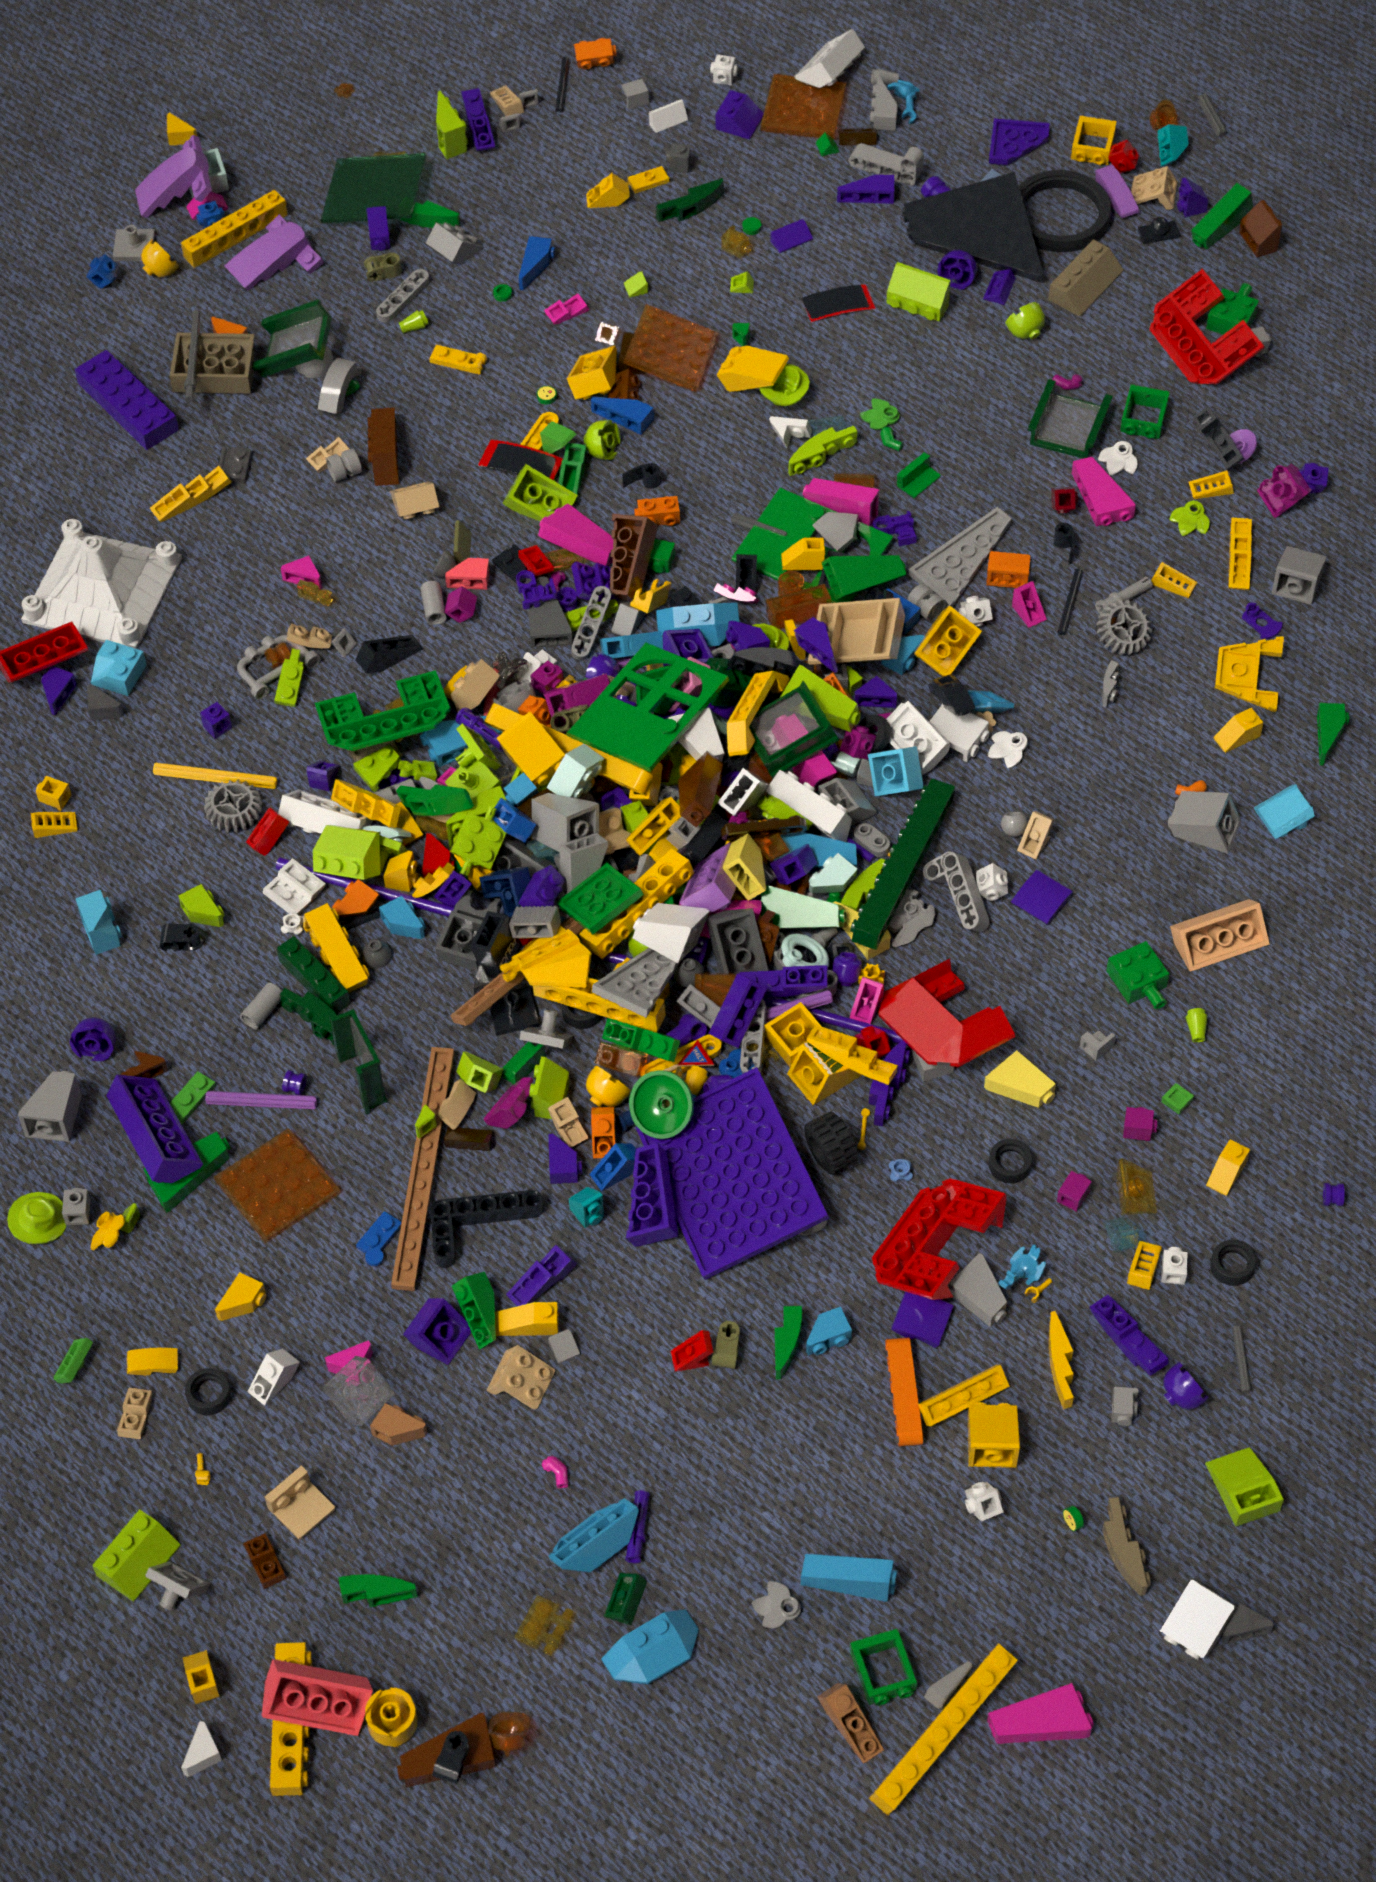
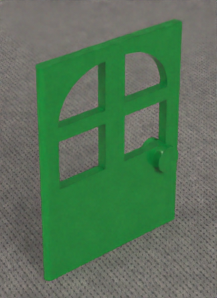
M779 488L757 521L786 531L787 535L783 536L754 525L731 560L736 562V554L757 555V572L827 603L852 602L857 595L854 594L835 600L831 589L818 587L822 570L818 572L812 583H808L788 574L790 570L782 569L781 554L802 538H812L817 531L812 525L827 512L836 511ZM857 522L856 533L862 536L868 543L870 548L869 556L884 555L893 541V536L864 523ZM824 546V547H825L824 560H826V558H827L828 550L836 551L835 549L833 550V549H830V548Z
M645 643L569 729L566 735L651 772L726 685L729 678L720 672ZM665 663L672 665L659 681L635 672L650 664ZM688 671L696 675L702 682V691L698 698L674 688ZM627 680L650 689V692L637 707L613 698ZM665 697L690 706L677 723L673 719H663L652 714Z

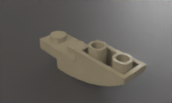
M1119 1497L1109 1498L1107 1509L1110 1521L1104 1522L1102 1529L1107 1549L1123 1578L1140 1596L1146 1594L1147 1587H1150L1149 1573L1144 1572L1143 1564H1145L1144 1550L1139 1549L1138 1541L1131 1542L1130 1530L1125 1528L1124 1520H1126L1124 1505L1120 1506Z

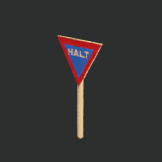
M697 1040L678 1064L664 1070L671 1072L682 1066H714V1063Z

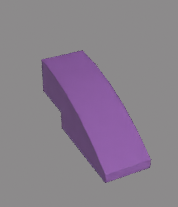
M1110 165L1097 169L1096 182L1104 188L1110 199L1111 207L1119 216L1124 218L1139 213L1131 191L1116 168Z

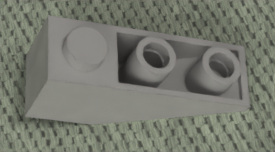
M878 77L877 85H873V96H876V98H872L871 109H874V111L870 113V122H874L873 128L896 130L897 103L882 79Z

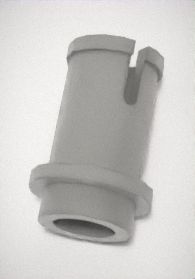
M823 928L817 934H813L811 938L815 939L825 948L826 943L837 934V929Z

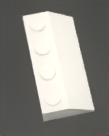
M851 29L827 42L794 77L796 80L819 88L826 84L830 86L837 81V77L845 72L844 69L853 64L852 61L861 55L860 52L864 45L855 31Z
M779 770L765 791L786 803L812 822L813 827L830 838L846 842L852 821L846 814L848 810L838 803L836 806L831 804L832 799L822 792L820 795L814 792L815 788L807 782H804L803 785L799 783V778L790 771L786 774Z
M299 789L282 795L278 812L289 821L287 826H299L308 833L318 832L322 834L325 826L328 824L362 830V827L370 826L373 821L360 813L349 811L333 800Z

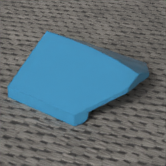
M967 691L975 705V709L972 710L1001 713L1014 708V703L991 691Z

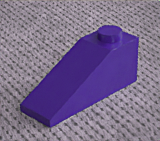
M875 174L837 187V202L894 204V175Z
M812 617L794 629L798 645L836 673L838 668L828 636L829 629L823 621L820 622Z
M453 870L434 898L444 905L454 907L472 883L465 876Z

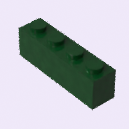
M295 936L276 948L279 962L308 992L326 1003L335 1014H338L350 1005L348 991Z

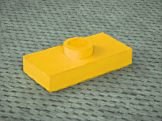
M662 166L627 177L628 183L635 194L669 183V177Z

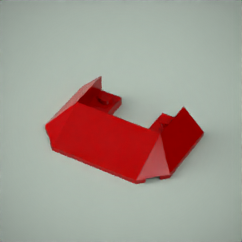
M1203 269L1155 305V315L1153 323L1150 325V331L1190 383L1218 384L1265 347L1244 320L1212 344L1200 331L1194 321L1225 298Z
M950 958L885 991L878 1012L879 1017L929 1065L945 1062L950 1063V1066L960 1067L1015 1037V1033L1001 1006L994 1009L987 1007L959 1022L940 1004L943 1000L965 990L964 982L951 970Z
M952 1178L942 1181L943 1185L933 1189L927 1187L920 1190L872 1256L878 1283L932 1300L952 1298L953 1295L947 1285L959 1270L957 1262L938 1257L937 1255L958 1226L985 1233L990 1225L1002 1228L1006 1194Z

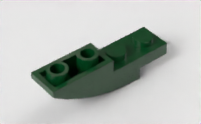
M723 178L689 188L688 195L657 204L656 218L658 222L675 217L681 222L709 208L724 194Z
M284 988L280 993L282 1007L290 1013L293 1011L298 1013L304 1021L311 1022L314 1035L320 1039L326 1038L330 1040L332 1045L335 1046L329 1015L332 1013L334 1016H337L335 1012L310 992L301 997Z

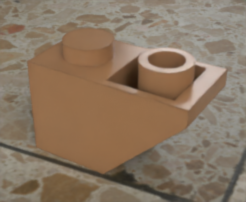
M387 1403L383 1405L370 1425L373 1436L392 1446L423 1438L427 1435V1427L423 1419L415 1415L412 1417L406 1414L399 1406H390Z

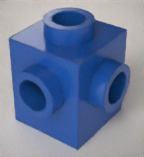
M216 201L197 206L199 214H196V219L199 226L202 225L203 229L225 218L222 207L218 208Z
M104 254L100 258L96 257L89 265L91 268L86 277L98 288H103L116 279V272L120 266Z

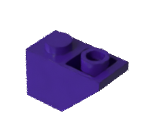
M1182 178L1181 187H1179V201H1177L1179 212H1183L1185 218L1207 212L1208 198L1201 186L1187 178Z
M733 620L728 622L726 638L736 651L758 647L769 648L770 640L761 628Z
M805 844L770 863L778 882L788 885L805 876L817 864V861L809 844Z

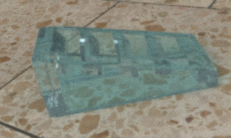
M844 416L808 420L811 427L815 426V431H812L811 437L805 438H812L827 430L828 427H833L835 432L846 429L847 424Z

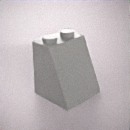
M1287 546L1277 566L1271 594L1311 605L1324 570L1326 556Z
M1181 791L1179 799L1175 802L1174 811L1168 819V826L1175 837L1227 854L1241 823L1230 794L1218 792Z
M546 793L532 799V820L536 824L532 838L560 852L559 844L595 833L599 834V804Z
M53 1071L21 1108L18 1117L25 1137L70 1142L82 1097L75 1073Z

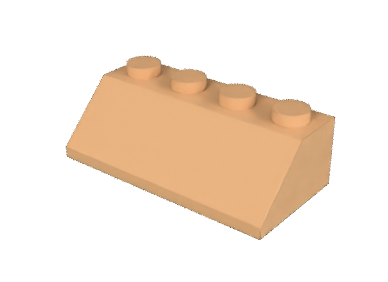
M1250 899L1170 926L1174 944L1190 972L1270 944L1260 903Z

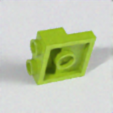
M770 794L763 796L757 804V807L763 811L762 816L766 819H788L795 815L805 818L786 803ZM806 819L807 830L813 824L808 819Z

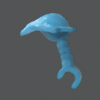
M898 80L897 83L889 84L887 89L894 90V94L906 99V110L903 111L901 117L910 116L911 118L908 123L912 124L916 119V113L913 111V99H917L916 92H919L920 89L911 82Z
M1036 1244L1032 1245L1028 1254H1024L1026 1248L1023 1246L1010 1259L1011 1271L1008 1270L1005 1279L999 1281L1001 1287L1008 1290L1020 1278H1028L1026 1281L1027 1285L1041 1278L1046 1261L1039 1265L1038 1258L1041 1248H1037Z

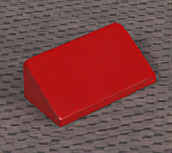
M269 808L246 843L263 856L267 855L289 824V821L272 808Z

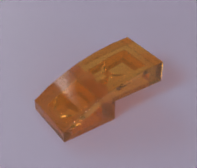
M779 833L771 837L753 839L764 856L770 861L789 852Z

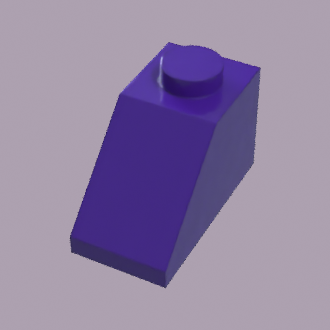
M386 206L367 208L371 250L382 251L390 249Z
M51 666L48 672L44 673L41 681L51 714L56 715L77 685L73 673Z
M548 1134L550 1183H578V1175H582V1161H577L576 1152L557 1136Z

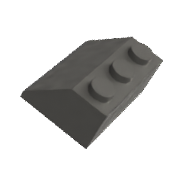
M506 834L491 869L498 871L528 867L530 878H532L534 873L550 865L556 870L558 867L517 838L512 840Z
M752 908L725 910L707 916L706 923L719 974L726 984L734 982L739 972L768 971Z

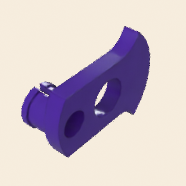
M1251 602L1246 605V611L1243 613L1242 619L1260 634V640L1271 639L1279 634L1282 629V622L1273 620L1258 605L1256 606V603ZM1264 619L1267 621V625L1259 626L1256 624V620Z

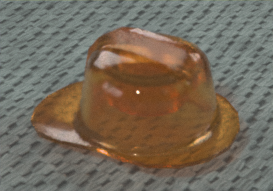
M1169 100L1160 101L1157 108L1153 109L1150 114V125L1157 133V130L1168 124L1178 125L1176 109Z
M501 1712L494 1715L489 1722L488 1728L493 1747L504 1751L506 1757H509L511 1751L523 1748L529 1731V1717L521 1712Z

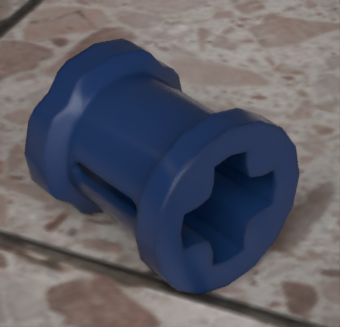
M630 1110L621 1114L619 1112L615 1113V1120L622 1132L635 1125Z

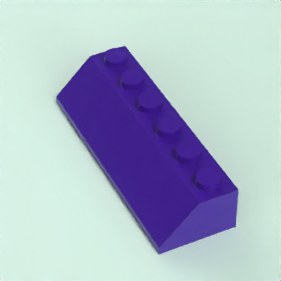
M116 1074L106 1096L151 1180L157 1183H174L201 1168L203 1163L157 1080Z

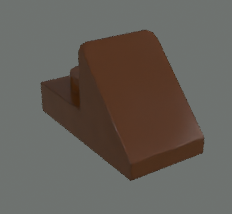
M134 1051L138 1066L128 1068L121 1075L153 1079L168 1072L163 1057Z

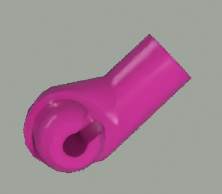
M548 1456L542 1461L543 1469L548 1472L553 1471L556 1474L557 1488H567L568 1475L566 1465L557 1457Z

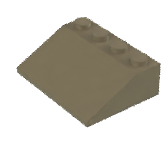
M191 333L176 334L170 370L173 392H186L184 384L188 373ZM199 333L195 373L197 384L194 393L251 394L255 335Z

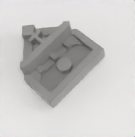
M827 512L812 526L837 552H842L850 543L857 540L856 530L859 515Z

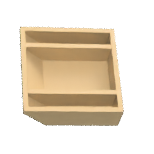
M900 598L819 604L817 620L823 621L829 629L828 636L836 664L898 658L905 619ZM809 654V665H824Z

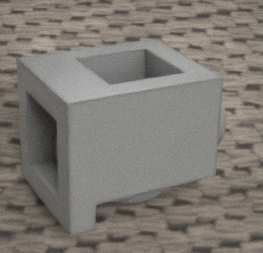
M681 816L669 828L670 834L666 839L680 850L690 842L700 827L693 826Z
M1114 1387L1112 1394V1422H1116L1120 1426L1132 1424V1416H1137L1136 1399L1138 1388Z

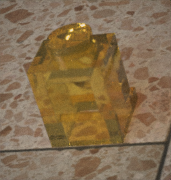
M733 225L721 236V249L738 258H741L745 253L748 254L752 248L749 237L736 231Z

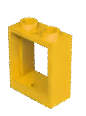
M1080 116L1072 145L1071 159L1078 162L1085 161L1097 165H1108V155L1113 145L1117 121ZM1081 134L1108 138L1106 148L1080 145Z

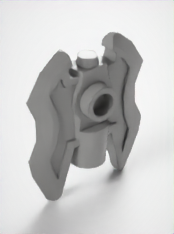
M916 890L906 891L888 927L894 934L900 930L892 942L893 947L910 943L915 940L917 933L921 929L933 923L935 917L934 906L929 905L927 909H924V902L921 899H913L918 896V891Z

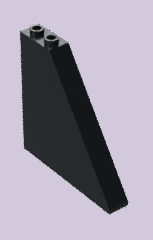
M1015 172L904 204L905 211L902 212L904 222L909 223L910 228L906 230L909 240L913 239L914 245L947 254L952 250H963L971 254L977 264L1000 271L1011 269L1014 275L1037 282H1045Z

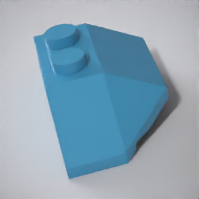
M711 603L656 610L658 631H661L662 635L665 630L700 629L708 647L720 646L724 642L729 621L740 622L738 603Z
M624 1498L616 1504H611L596 1511L559 1539L553 1552L548 1557L561 1569L592 1572L629 1543L639 1512L638 1508Z
M686 1609L664 1612L622 1636L601 1660L614 1680L650 1684L691 1659L699 1629Z

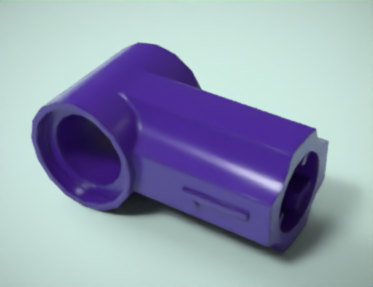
M686 1014L680 1019L679 1025L666 1035L680 1040L679 1048H681L691 1040H697L705 1036L707 1027L694 1015Z

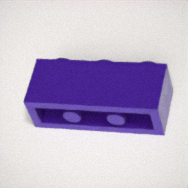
M737 973L708 1034L738 1048L767 987Z

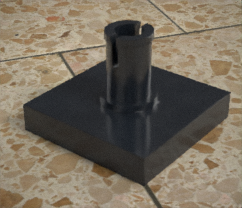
M530 986L508 991L503 998L498 999L490 1008L496 1036L521 1031L528 1027H540Z

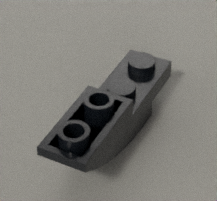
M767 647L736 651L727 662L728 667L735 668L738 671L752 674L776 671L787 675L789 678H792L799 665L804 666L812 673L814 665L796 660L795 652Z
M953 674L933 679V683L928 684L930 692L942 699L943 707L955 715L963 716L970 713L969 710L975 709L970 695Z

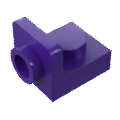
M620 787L607 791L601 797L602 809L604 811L612 806L620 809L621 806L633 803Z

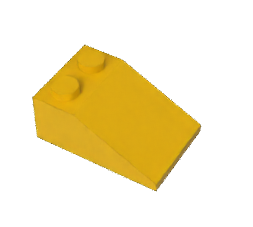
M615 345L581 355L567 377L575 400L579 398L588 399L593 394H605L611 391L616 376L617 348Z
M751 346L734 347L729 351V355L722 363L716 375L729 392L773 386L788 362L789 357Z
M948 606L932 624L914 654L942 677L949 675L982 631L954 608Z

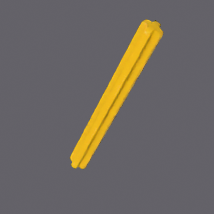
M157 762L154 763L153 773L161 776L219 783L221 781L228 783L230 779L232 782H236L239 779L241 784L247 781L249 786L253 785L254 787L269 789L277 787V777Z

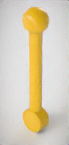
M867 1108L861 1111L863 1120L860 1142L857 1144L859 1150L866 1148L864 1141L867 1117L870 1116V1110Z

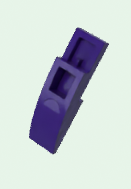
M480 88L461 91L465 115L476 151L495 148Z
M827 965L791 966L775 971L739 972L740 975L767 987L763 998L805 994L828 987Z
M903 1040L883 1060L898 1065L897 1073L890 1084L887 1085L874 1079L871 1084L869 1105H876L874 1125L883 1126L884 1119H889L890 1106H887V1101L892 1100L894 1089H899L900 1082H905L906 1069H903V1064H908L910 1050H906V1042Z
M1106 1295L1090 1306L1091 1312L1103 1330L1135 1367L1139 1365L1151 1376L1169 1364L1168 1357L1138 1329V1323L1109 1295Z

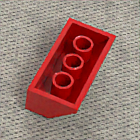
M73 621L1 650L0 669L8 683H12L88 651V647Z

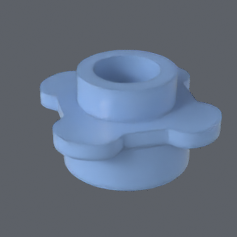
M904 1159L891 1161L889 1163V1169H891L890 1179L894 1182L901 1179L911 1180L913 1176L910 1172L911 1162Z

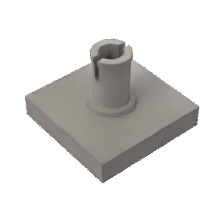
M128 225L125 229H116L113 260L142 261L141 253L143 248L151 239L154 241V229H137L134 225Z
M544 1010L541 1029L528 1027L521 1031L519 1040L565 1048L571 1045L573 1035L555 1032L558 1012Z
M171 1561L149 1567L145 1576L166 1588L159 1604L168 1610H174L179 1595L187 1599L205 1593L211 1584Z

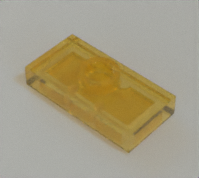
M567 549L543 553L554 566V571L571 568L575 561L586 564L587 560Z

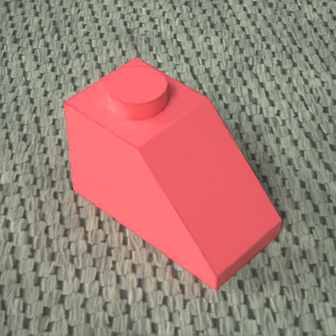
M467 558L446 572L447 588L463 586L466 589L487 590L490 572L489 559Z

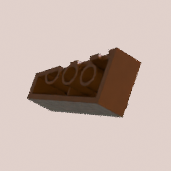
M395 407L371 409V417H367L368 463L373 465L375 486L398 485Z
M612 513L614 530H612L611 536L613 539V549L611 550L613 566L610 569V592L619 600L631 602L634 599L635 592L643 588L658 525L648 517Z

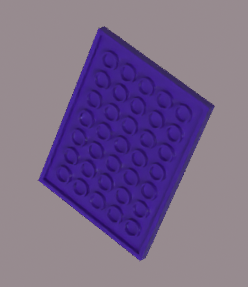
M757 1067L693 1098L694 1110L688 1126L674 1137L665 1139L653 1138L643 1133L638 1127H635L643 1146L658 1143L667 1152L676 1219L704 1280L830 1219Z

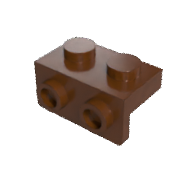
M630 369L617 373L615 383L611 391L608 392V398L639 401L640 380L638 376L634 375Z
M767 910L763 916H759L756 921L767 965L771 963L780 927L773 924L775 912Z

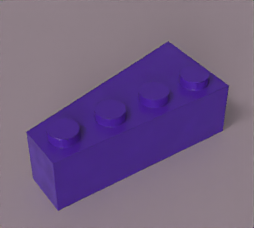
M658 1143L636 1148L633 1171L634 1186L631 1189L632 1204L628 1215L630 1222L629 1230L626 1232V1239L634 1247L678 1236L667 1152Z

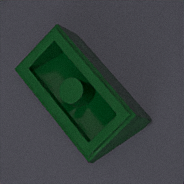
M620 1573L604 1617L632 1626L647 1581L640 1574Z

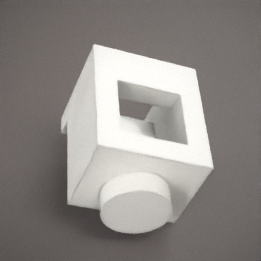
M1171 1247L1168 1250H1164L1161 1282L1185 1285L1187 1252H1182V1249L1179 1247Z

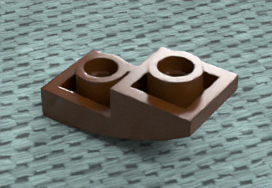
M266 1533L243 1543L263 1589L286 1579Z

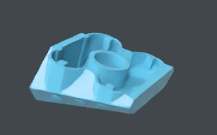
M1297 784L1287 787L1254 807V810L1275 839L1288 835L1289 831L1294 828H1305L1308 825L1309 819L1314 817L1313 807L1309 805L1301 794Z

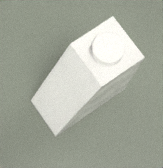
M705 708L678 741L696 761L708 751L722 762L724 751L710 708ZM684 714L671 716L668 719H673L677 723Z

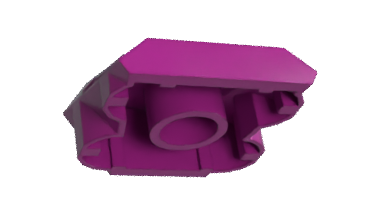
M1291 463L1287 467L1277 466L1273 470V478L1264 480L1257 489V492L1273 517L1277 518L1306 496L1312 489L1302 477L1299 469Z
M523 1077L508 1088L483 1118L486 1124L507 1129L519 1121V1118L522 1117L526 1110V1099L530 1093L533 1078Z

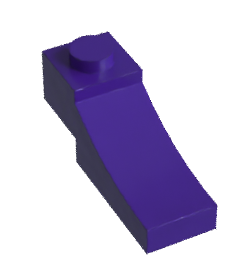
M555 1245L541 1261L537 1260L506 1295L516 1306L533 1303L560 1279L563 1280L577 1262L562 1247Z

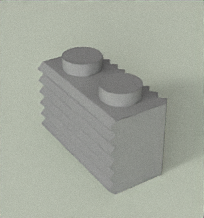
M517 906L510 920L509 927L513 938H551L558 932L561 919L556 906Z

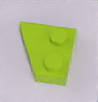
M387 745L353 763L354 770L370 789L376 792L379 789L378 784L381 780H386L401 760L395 750L390 745Z

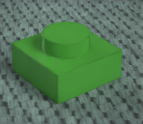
M1175 1083L1162 1097L1161 1102L1177 1114H1180L1193 1101L1194 1095Z

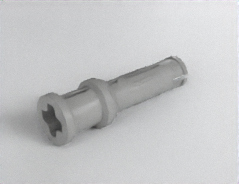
M1144 577L1118 593L1113 592L1104 600H1098L1095 603L1097 612L1099 614L1103 613L1102 610L1111 602L1116 604L1118 600H1122L1124 603L1126 600H1131L1153 587L1151 580H1148V577Z

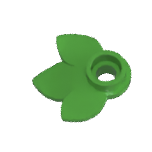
M872 399L873 409L860 413V417L865 422L870 423L871 429H882L888 424L896 423L900 417L896 407L890 406L887 401L881 399Z

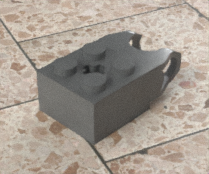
M468 890L456 903L454 910L451 911L435 950L438 960L479 972L480 967L470 945L487 911L500 913L502 902L501 899L496 898L488 908L476 910L473 908V891Z

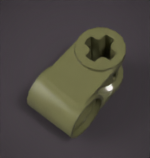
M396 253L371 256L364 261V267L367 269L366 276L370 282L398 277L402 273L400 257Z
M588 704L555 712L551 718L552 728L559 732L568 731L580 718V713L583 715L589 708ZM558 716H563L566 719V724L564 726H557L554 719Z
M725 1321L719 1327L712 1357L713 1366L731 1369L736 1367L740 1330L739 1326L733 1321Z

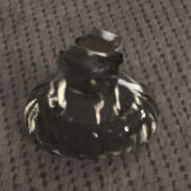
M503 651L496 654V659L492 662V668L497 669L500 675L496 681L497 687L502 690L506 686L518 682L528 669V661L523 658L509 660L507 654Z

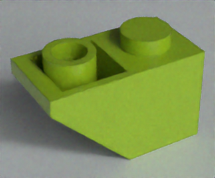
M202 884L178 895L180 906L191 922L216 927L224 926L223 917H225L221 906L214 904L215 900L210 890L206 891Z
M463 1051L456 1072L467 1085L488 1093L496 1090L503 1068Z

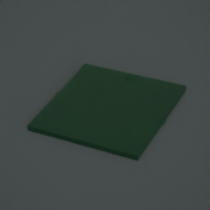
M426 153L337 158L321 222L368 221L367 208L386 206L387 219L412 218L427 157Z

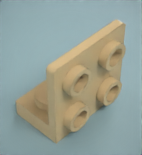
M1166 166L1135 176L1131 193L1136 204L1158 198L1160 204H1163L1165 209L1170 210L1174 208L1178 181L1169 167Z
M612 808L600 812L599 835L608 841L605 855L613 854L615 850L621 848H631L626 842V838L631 833L623 830L620 809Z
M517 1345L505 1351L487 1391L494 1395L503 1391L507 1392L530 1408L537 1409L555 1373V1369Z
M302 1465L265 1496L268 1509L298 1540L306 1536L335 1510V1506L310 1482L308 1471Z

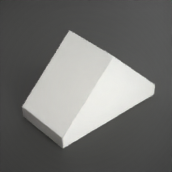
M202 1721L198 1724L181 1767L184 1775L188 1777L222 1761L206 1724Z

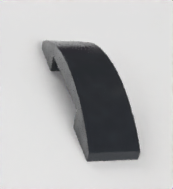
M1209 406L1193 417V420L1206 436L1228 471L1245 459L1228 431Z

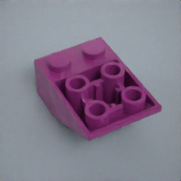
M607 673L546 691L544 696L551 718L555 712L574 706L588 704L590 707L610 684ZM558 716L554 719V722L557 726H564L566 719L563 716Z

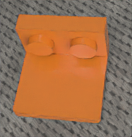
M990 551L986 585L1018 588L1028 583L1030 555Z

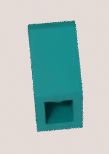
M1168 124L1157 130L1161 167L1176 161L1189 145L1186 126Z
M590 1187L584 1188L569 1198V1209L585 1228L590 1225H597L604 1217L603 1196L599 1191Z

